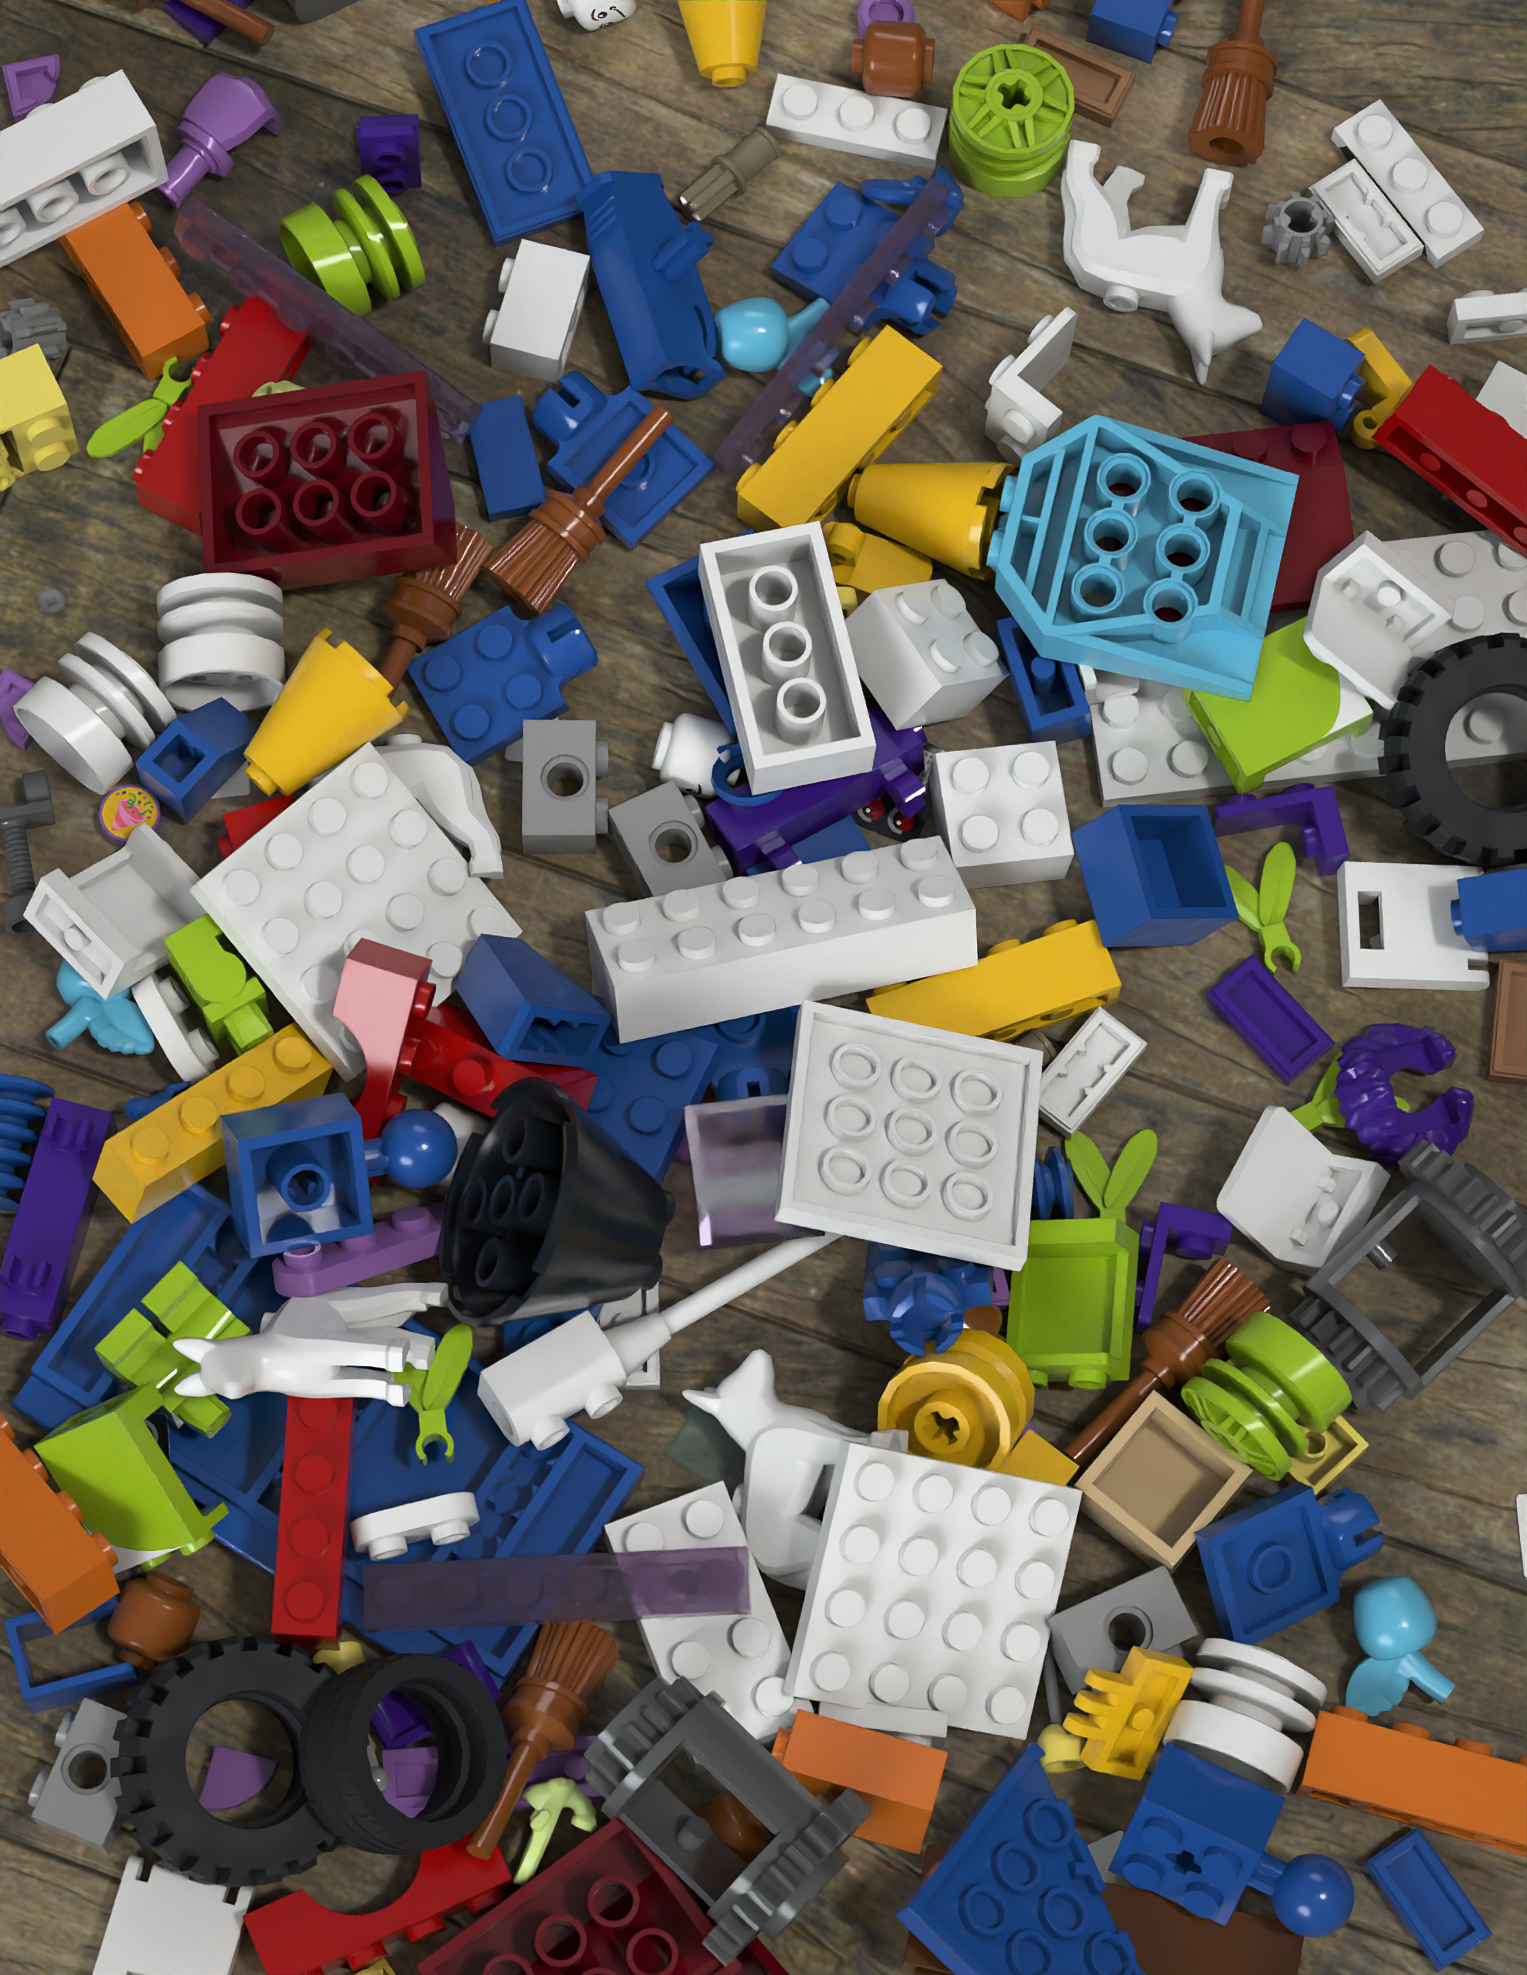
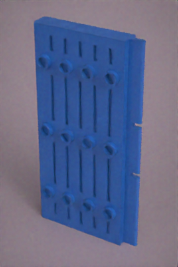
M195 1183L132 1224L31 1367L32 1375L13 1400L11 1407L44 1429L52 1432L70 1416L132 1390L103 1366L94 1348L133 1308L151 1322L154 1329L164 1338L168 1336L148 1318L141 1300L179 1261L188 1267L198 1277L199 1282L221 1301L236 1318L251 1329L253 1335L260 1334V1326L264 1314L276 1313L282 1304L292 1298L278 1294L274 1287L272 1262L282 1255L283 1252L251 1259L235 1233L231 1203L201 1183ZM358 1283L347 1285L348 1287H362ZM410 1318L402 1326L398 1327L434 1337L436 1353L442 1340L441 1336L413 1318ZM471 1356L459 1387L450 1404L444 1410L447 1432L453 1439L455 1457L451 1465L445 1460L447 1446L440 1441H432L425 1446L423 1452L427 1456L428 1463L425 1467L419 1463L416 1453V1441L420 1435L419 1414L408 1402L404 1407L392 1406L386 1400L357 1397L358 1405L349 1524L362 1516L458 1492H471L474 1494L480 1520L469 1527L470 1536L463 1540L445 1545H434L432 1538L407 1544L408 1551L406 1553L380 1561H372L369 1552L360 1553L355 1551L349 1528L342 1622L393 1655L422 1653L439 1656L471 1639L500 1691L504 1685L508 1684L539 1637L546 1615L553 1616L604 1539V1525L616 1521L644 1479L645 1466L569 1418L564 1420L570 1429L569 1432L551 1447L537 1450L531 1440L516 1447L506 1438L477 1395L480 1372L488 1368V1366ZM346 1366L385 1372L384 1368L380 1367ZM262 1391L255 1392L250 1396L247 1394L238 1399H229L216 1393L214 1395L230 1409L232 1415L213 1438H206L188 1427L185 1423L178 1429L168 1420L171 1466L194 1503L195 1501L204 1506V1509L223 1501L230 1511L212 1527L216 1534L214 1539L275 1578L288 1395L280 1392ZM156 1410V1411L153 1412V1413H160V1414H162V1413L159 1412L158 1410Z

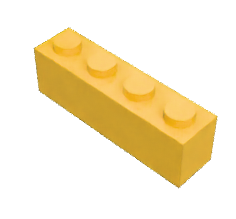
M886 325L874 340L869 336L865 337L853 350L847 362V365L850 367L836 382L830 378L818 389L810 404L813 409L800 423L792 420L780 432L773 445V449L776 451L763 465H760L758 462L752 464L740 478L736 486V491L738 492L737 517L758 533L820 521V525H822L848 495L853 476L856 473L862 474L869 464H875L939 392L943 366L889 325Z
M1069 919L1050 926L1042 933L1043 937L1022 945L1020 940L1012 939L993 946L986 952L987 957L978 960V966L932 975L908 985L905 981L877 987L872 991V997L865 999L864 1013L1005 1043L1026 1035V1032L1031 1028L1042 1030L1093 1012L1099 1006L1104 1008L1116 1004L1122 984L1107 947L1103 946L1095 919L1079 925L1075 919Z
M294 1021L106 1140L92 1180L127 1220L133 1224L226 1164L220 1115L322 1096L334 1067Z

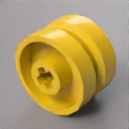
M963 1328L957 1342L941 1354H937L936 1340L926 1341L925 1357L910 1353L903 1366L897 1370L889 1381L878 1403L877 1428L883 1431L887 1429L908 1430L907 1453L998 1471L1007 1459L1011 1449L1015 1447L1022 1437L1034 1414L1035 1388L1026 1364L1007 1343L985 1331Z

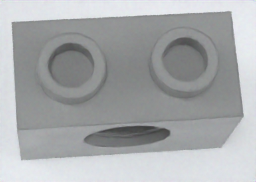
M523 720V854H596V834H608V798H596V777H608V741H596V720ZM561 778L574 779L582 786L576 794L568 797L556 795L550 790V786Z
M674 779L608 810L609 832L644 899L668 894L675 890H687L725 882L733 878L732 869L723 850L719 845L710 848L700 830L706 827V822L696 799L691 793L683 797ZM676 844L684 847L689 852V856L681 862L669 863L661 859L657 853L664 846Z
M1165 1565L1057 1613L1048 1619L1051 1628L1048 1645L1072 1696L1077 1694L1079 1690H1086L1091 1687L1084 1681L1090 1667L1120 1674L1130 1651L1121 1650L1111 1642L1108 1629L1112 1621L1124 1623L1130 1628L1134 1636V1646L1182 1658L1186 1655L1181 1645H1184L1198 1635ZM1091 1687L1094 1693H1100V1690Z
M85 1697L78 1712L71 1709L68 1710L55 1738V1746L61 1748L51 1771L41 1770L28 1799V1805L35 1807L31 1818L39 1827L104 1854H110L126 1818V1815H120L114 1798L122 1795L119 1777L111 1778L110 1758L118 1757L120 1741L114 1740L113 1735L117 1721L126 1719L127 1714ZM89 1759L104 1761L107 1764V1775L99 1786L92 1789H82L75 1785L74 1775L81 1763Z

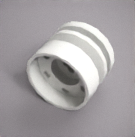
M228 572L203 573L183 577L164 585L157 593V611L160 618L157 622L159 640L166 644L158 653L159 690L164 694L171 706L191 712L220 697L227 700L241 713L262 710L273 705L286 684L284 649L277 644L284 636V624L281 617L284 613L282 589L273 582L263 578Z
M88 632L74 644L79 657L67 653L57 661L59 669L70 688L68 689L57 681L44 676L13 705L16 716L28 733L64 770L90 790L104 795L134 766L132 758L121 739L123 738L134 746L146 751L156 740L153 730L163 733L177 716L155 681L134 659L101 636Z
M1207 1638L1203 1640L1196 1657L1205 1668H1194L1195 1670L1189 1685L1208 1699L1209 1703L1192 1700L1178 1702L1162 1740L1163 1744L1166 1745L1169 1742L1276 1794L1284 1795L1288 1793L1304 1753L1301 1747L1284 1735L1281 1730L1301 1733L1312 1731L1316 1724V1719L1307 1709H1318L1323 1706L1328 1693L1326 1686L1312 1674L1271 1651L1225 1639Z

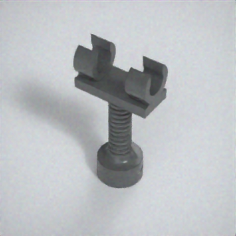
M45 770L23 774L28 804L0 809V834H2L11 892L13 894L11 899L2 904L5 930L12 935L39 933L23 916L36 889L25 829L56 824L49 781Z

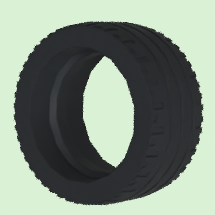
M403 1653L359 1663L336 1675L326 1683L325 1687L321 1688L318 1696L312 1700L313 1703L308 1708L307 1716L303 1720V1729L300 1731L301 1739L298 1744L299 1772H301V1782L305 1788V1795L310 1800L311 1808H314L316 1816L323 1821L322 1824L328 1827L333 1835L338 1836L339 1840L348 1843L351 1847L370 1853L385 1855L409 1854L434 1850L451 1844L472 1833L474 1829L481 1825L482 1821L486 1820L488 1813L495 1807L494 1804L498 1801L499 1793L504 1785L503 1779L506 1777L505 1768L508 1762L506 1760V1754H508V1748H506L507 1738L504 1734V1724L501 1722V1715L496 1709L495 1701L491 1699L489 1691L485 1690L482 1682L478 1681L473 1673H469L468 1669L464 1666H459L457 1662L448 1660L446 1657L422 1653ZM391 1690L399 1692L419 1707L433 1730L439 1757L436 1785L424 1809L413 1818L407 1817L387 1802L373 1779L367 1754L370 1721L381 1699Z

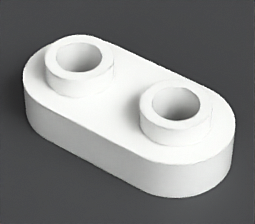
M152 972L131 987L133 996L166 1056L184 1081H190L191 1084L195 1085L214 1073L216 1068L213 1061L219 1058L218 1050L211 1038L201 1027L196 1029L193 1027L184 1011L190 1007V1002L179 983L172 976L163 980L157 973Z
M458 1492L374 1512L352 1521L349 1524L355 1551L360 1553L369 1552L372 1561H380L406 1553L408 1551L407 1544L432 1538L434 1545H445L463 1540L470 1536L469 1527L476 1524L480 1517L474 1494L471 1492Z

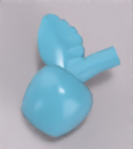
M749 297L734 301L718 310L714 316L717 332L715 355L720 363L739 370L765 372L778 367L782 379L792 389L806 397L813 398L824 382L830 378L833 379V372L830 369L831 359L827 357V350L818 343L815 337L808 334L830 319L834 314L833 309L825 299L818 297L801 312L787 318L782 306L773 299Z
M64 958L58 970L56 981L63 1000L71 1009L61 1020L45 1032L46 1039L53 1048L62 1051L79 1037L86 1028H89L91 1035L97 1039L98 1045L103 1048H109L110 1052L121 1051L124 1055L134 1052L136 1055L152 1052L155 1046L153 1031L139 1006L130 1001L133 994L132 986L105 1001Z
M1391 1575L1364 1585L1354 1596L1353 1625L1358 1643L1368 1656L1358 1663L1350 1676L1345 1693V1707L1362 1711L1370 1718L1378 1716L1380 1712L1386 1713L1394 1707L1393 1705H1398L1402 1701L1403 1693L1407 1692L1410 1680L1436 1702L1442 1704L1456 1684L1435 1669L1420 1652L1421 1649L1434 1640L1437 1632V1618L1428 1598L1419 1586L1406 1576Z

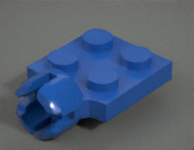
M839 181L770 266L773 279L811 301L822 297L830 304L835 315L867 333L881 319H892L916 334H930L940 325L939 322L929 317L931 310L946 318L958 291L954 284L955 275L928 259V255L935 247L933 234Z
M574 370L556 380L562 386L558 393L552 388H548L535 405L532 417L533 425L557 449L556 456L547 463V472L570 494L578 485L585 488L654 408L638 391H633L631 384L621 393L612 396L603 393L583 373ZM671 424L603 503L607 510L599 518L600 522L633 551L714 472L715 463L677 427Z
M558 604L532 620H520L514 615L510 606L507 605L411 661L407 670L454 752L465 763L473 767L523 738V720H553L569 711L570 709L564 700L563 689L569 681L595 667L599 659L597 651L586 631L581 626L574 611L567 604Z
M801 1004L683 1030L717 1044L724 1051L707 1089L711 1090L716 1096L719 1122L725 1133L736 1137H751L749 1120L752 1119L751 1108L755 1107L759 1108L763 1136L777 1132L785 1127L789 1094L788 1084L791 1076L797 1014Z
M879 1242L868 1243L863 1289L867 1321L890 1320L892 1339L907 1352L925 1357L926 1341L936 1340L937 1354H941L957 1342L964 1327V1314L969 1309L992 1304L994 1266Z
M1299 1481L1195 1532L1222 1638L1241 1644L1252 1645L1342 1600L1339 1591L1340 1577L1347 1569L1377 1554L1382 1548L1384 1541L1381 1530L1364 1538L1363 1531L1380 1523L1374 1508L1363 1494L1351 1492L1349 1487H1342L1316 1500L1313 1488Z

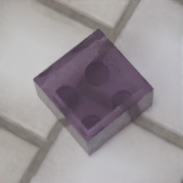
M789 1093L683 1106L686 1149L701 1251L825 1236V1231L774 1221Z

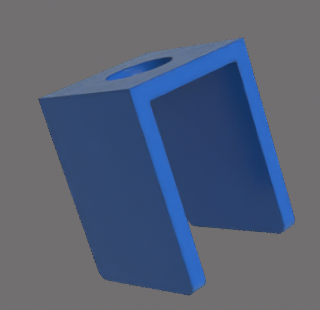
M113 1596L63 1631L111 1619L116 1606L119 1605L117 1596ZM36 1611L4 1620L23 1701L32 1714L83 1701L84 1697L91 1699L141 1684L139 1674L133 1663L125 1662L36 1687L25 1642L54 1633Z

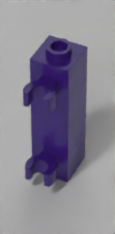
M876 705L868 710L876 742L872 771L786 788L780 796L770 802L757 806H739L719 798L705 807L711 837L723 850L739 876L746 877L745 870L762 861L767 866L769 872L802 864L795 851L791 848L792 845L842 820L888 792L897 809L906 820H909L927 809V804L921 797L926 794V790L916 776L925 771L923 746L927 744V737L923 728L917 726L896 730L880 705ZM749 781L734 789V791L752 794Z
M54 1097L51 1099L0 1266V1331L5 1335L33 1342L36 1341L38 1334L53 1337L58 1330L100 1191L92 1177L105 1141L116 1135L118 1131L113 1113L110 1111Z

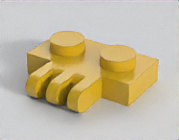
M1137 1646L1132 1647L1120 1674L1090 1667L1084 1681L1089 1686L1100 1690V1693L1079 1690L1073 1702L1076 1707L1090 1714L1085 1716L1069 1712L1062 1724L1067 1731L1077 1736L1088 1738L1079 1758L1093 1771L1141 1781L1195 1669L1182 1657Z

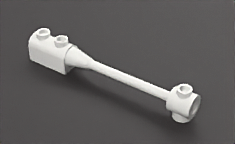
M807 1227L661 1313L654 1312L605 1331L601 1330L587 1310L480 1372L477 1395L503 1434L513 1445L518 1447L531 1440L537 1450L547 1449L559 1442L569 1432L570 1429L564 1421L568 1417L585 1409L591 1419H597L617 1407L623 1400L618 1388L625 1385L627 1378L671 1340V1335L843 1235Z

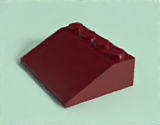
M426 370L197 406L204 573L228 572L253 575L273 582L283 591L458 564L455 506L430 374Z
M1326 421L1178 438L1299 475L1269 613L1309 609L1318 570L1354 541L1344 465L1333 422ZM1116 483L1108 487L1113 494L1121 497H1128L1136 493V490L1126 483ZM1187 498L1179 502L1184 509L1191 512H1200L1208 508L1203 501L1196 498ZM1104 537L1107 551L1115 552L1124 547L1119 540L1112 537ZM1175 552L1167 556V559L1178 567H1187L1195 563V560L1190 555L1183 552ZM1162 607L1154 612L1160 620L1165 622H1176L1183 618L1178 610L1171 607Z
M618 1817L616 1820L607 1823L416 1965L415 1970L418 1975H735L743 1969V1966L736 1957L725 1966L702 1944L703 1940L714 1929L713 1925L673 1870Z

